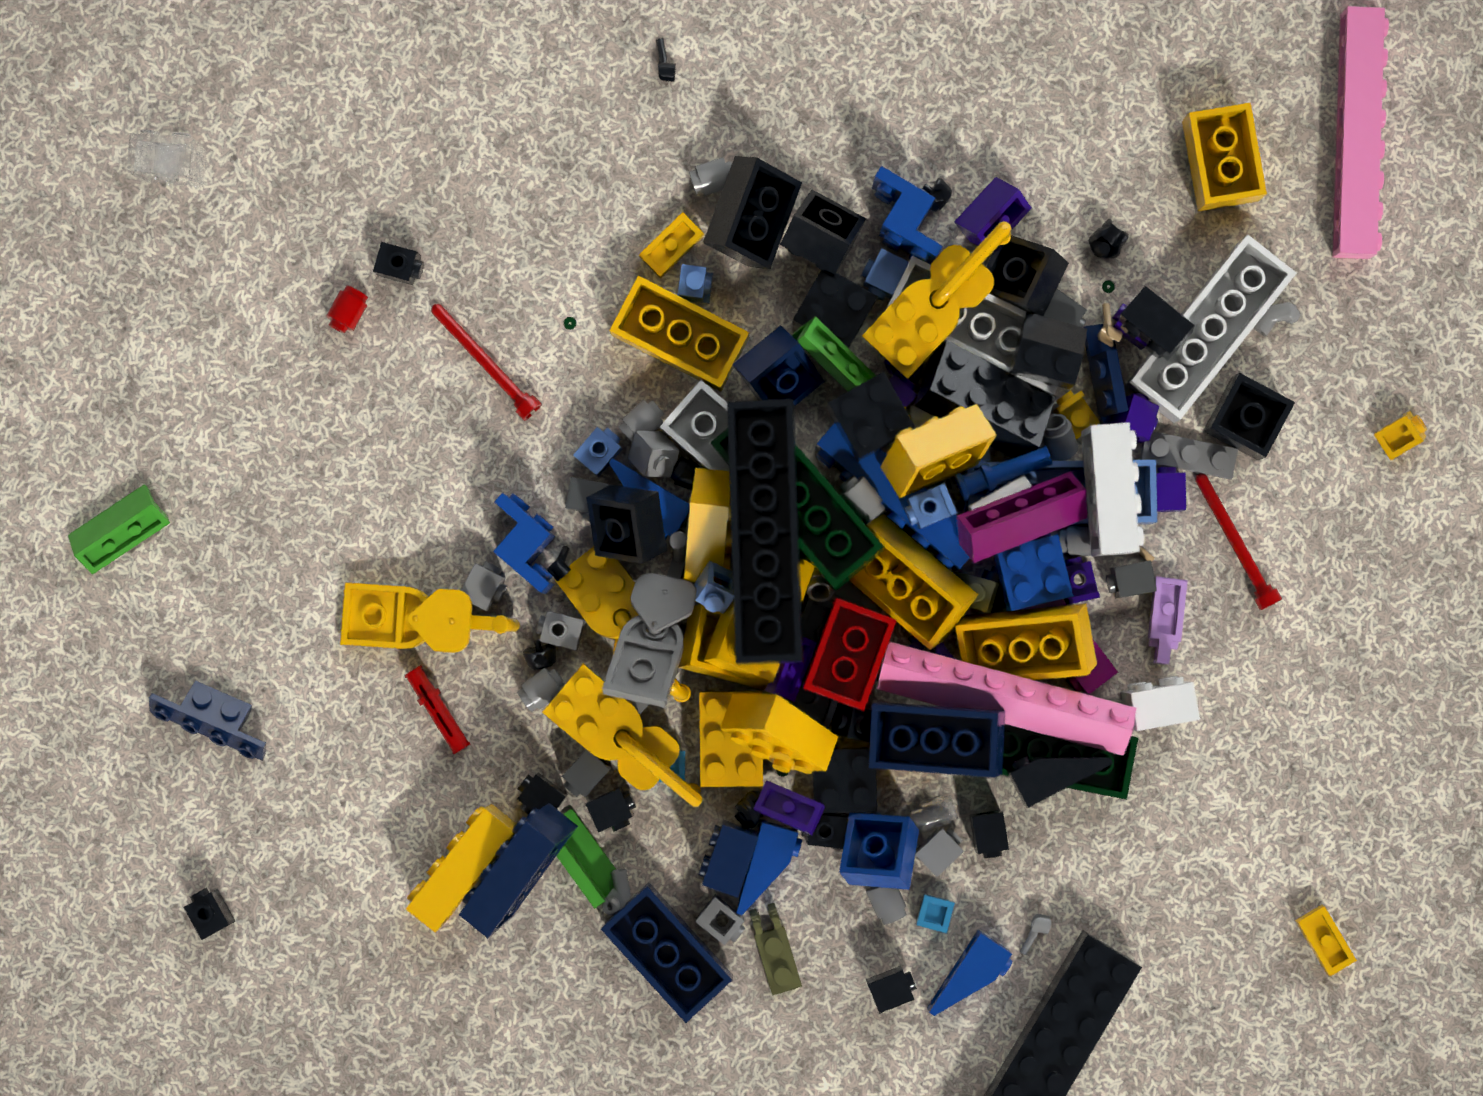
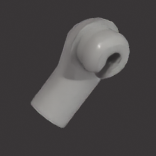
M1290 302L1271 305L1255 325L1254 330L1266 337L1276 322L1285 321L1290 324L1297 322L1300 318V311L1295 304Z

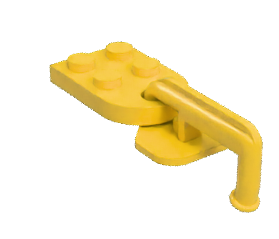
M1008 222L999 223L972 253L960 245H951L945 248L931 263V279L919 280L909 285L868 328L862 337L901 374L909 379L954 331L959 321L960 308L978 306L992 291L994 277L982 263L999 245H1005L1010 241L1011 225Z
M593 546L569 565L571 571L561 578L557 584L592 630L603 637L615 639L614 654L621 630L628 621L638 616L630 599L635 581L619 560L595 556ZM675 677L670 695L677 702H686L691 696V690L687 685L680 684Z
M345 582L340 645L410 649L426 642L434 651L456 653L464 650L469 644L471 629L489 630L503 634L505 632H516L520 628V623L515 618H507L503 615L496 617L472 615V600L466 592L461 590L438 589L428 597L423 591L413 587Z
M583 663L542 713L594 756L604 760H617L620 776L633 787L639 790H648L661 780L691 806H699L702 803L700 787L695 783L688 784L670 769L679 756L678 742L659 726L643 727L638 710L627 699L603 694L604 680Z

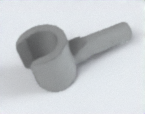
M1036 914L1033 917L1029 935L1020 953L1027 955L1037 938L1038 932L1049 933L1051 927L1049 916Z

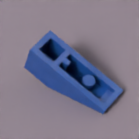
M612 458L609 464L624 487L659 492L665 540L674 532L679 531L689 515L690 504Z
M762 820L759 838L749 864L736 914L743 915L790 864L792 856L798 857L803 840L797 838L798 830Z
M977 930L927 1007L928 1012L935 1016L994 982L999 975L1004 976L1013 962L1010 959L1012 956L1010 950L980 930Z

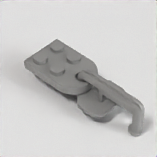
M681 531L674 532L669 538V543L673 548V558L667 576L647 573L640 576L635 582L630 599L638 616L628 621L621 630L602 687L603 694L666 708L683 652V635L677 622L692 614L696 602V587L691 582L682 579L685 570L687 535Z

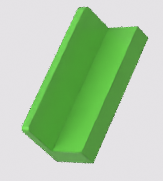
M817 317L808 321L792 334L801 347L847 391L876 376Z
M144 484L71 532L68 538L74 556L93 575L170 524V521L161 508L153 501L149 488Z
M570 809L564 815L578 827L558 853L557 858L595 909L605 902V897L614 887L611 872L617 869L575 811Z

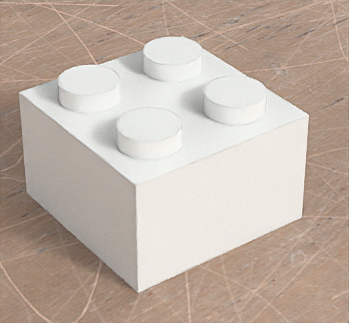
M1183 677L1158 679L1159 685L1152 686V682L1128 684V691L1121 692L1122 703L1136 708L1133 730L1140 731L1200 720L1194 683L1184 681Z

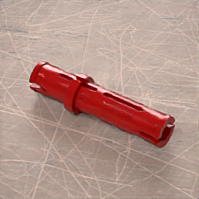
M420 665L404 676L419 697L417 702L420 706L424 705L454 755L470 745V742H468L439 696L441 693L439 688H434L422 669L423 667Z

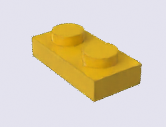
M682 212L639 254V257L661 279L705 235Z
M1320 905L1295 920L1328 976L1334 975L1357 961L1325 906Z

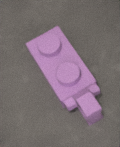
M1156 576L1154 578L1157 591L1152 594L1148 646L1155 647L1153 663L1167 665L1170 662L1171 649L1177 650L1178 643L1181 642L1187 580Z

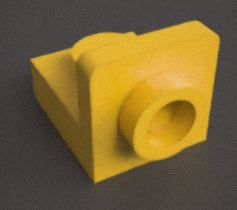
M1070 390L1056 400L1059 406L1053 412L1054 414L1064 415L1071 422L1075 438L1078 439L1081 437V431L1100 422L1083 399V396H1085L1083 392L1080 391L1074 395Z
M1408 411L1399 419L1375 432L1374 436L1391 461L1422 443L1426 438L1424 432L1427 431V428L1419 415L1413 416Z

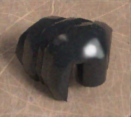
M1108 219L1101 228H1098L1090 236L1088 241L1095 256L1109 259L1117 258L1120 255L1122 246L1127 242L1129 234L1113 225L1112 220Z
M749 791L735 806L738 812L734 817L743 827L754 828L759 819L763 817V814L753 809L761 793L759 791Z

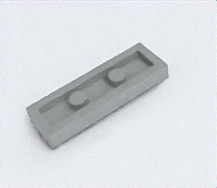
M1153 431L1150 440L1143 442L1140 460L1156 459V465L1176 467V469L1231 480L1233 478L1238 449Z

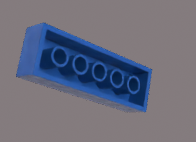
M835 423L817 442L815 450L818 452L816 458L828 469L832 465L841 472L839 478L843 482L853 475L857 479L864 476L883 499L881 503L885 506L884 510L889 514L887 517L900 528L904 527L908 530L916 542L923 548H928L936 555L935 558L949 570L956 571L960 569L970 558L959 545L956 514L922 529H918L917 524H910L904 509L909 506L907 499L928 490L923 488L899 498L881 469V465L887 456L885 452L880 449L857 462ZM931 501L925 502L924 510L927 513H933L935 511L934 503Z

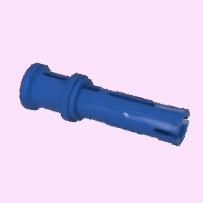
M1043 446L1040 449L991 467L989 464H982L980 469L961 475L957 473L955 474V480L962 499L966 501L969 500V496L985 490L989 492L994 491L997 488L996 484L1046 466H1051L1053 463L1052 459H1049L1050 453L1047 447Z

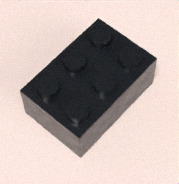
M735 156L703 243L746 266L771 269L802 182L758 157Z

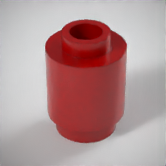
M346 285L344 291H339L326 315L331 320L328 325L343 334L346 333L347 329L354 331L367 308L366 301L368 296Z

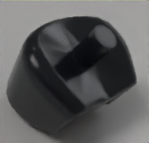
M942 178L936 180L933 188L927 184L922 188L935 197L930 209L935 212L941 210L952 195V189Z
M535 640V647H529L523 651V656L531 669L548 668L556 662L555 645L548 643L541 646V642Z

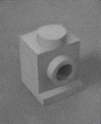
M716 894L695 920L697 924L724 945L729 940L735 942L745 929L742 925L744 917L736 914V910ZM723 914L728 917L729 922L725 926L717 923L716 919L719 915Z

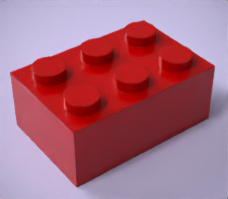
M835 598L802 688L864 711L897 620Z

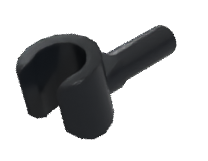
M659 38L656 40L659 54V78L662 81L674 82L676 64L667 63L664 39Z
M568 546L562 547L559 557L547 568V571L557 582L571 571L570 567L565 563L569 553Z

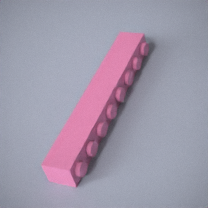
M1347 6L1340 14L1332 258L1370 259L1377 255V251H1380L1382 246V234L1378 232V220H1381L1383 215V203L1379 202V190L1383 188L1384 172L1380 171V159H1383L1385 153V142L1381 140V129L1384 128L1386 122V111L1382 110V98L1385 97L1387 92V81L1383 79V68L1386 67L1388 61V50L1384 49V37L1387 36L1389 30V20L1385 18V8Z
M893 642L888 643L876 688L937 706L1005 711V724L1123 756L1133 732L1136 708Z

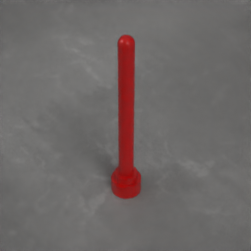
M440 304L432 306V314L515 402L514 406L517 408L515 412L524 421L532 416L530 414L531 411H537L541 408L542 403L534 395L524 394Z
M1199 473L1195 481L1256 589L1254 601L1259 610H1263L1282 600L1277 588L1273 589L1271 584L1267 585L1207 475Z

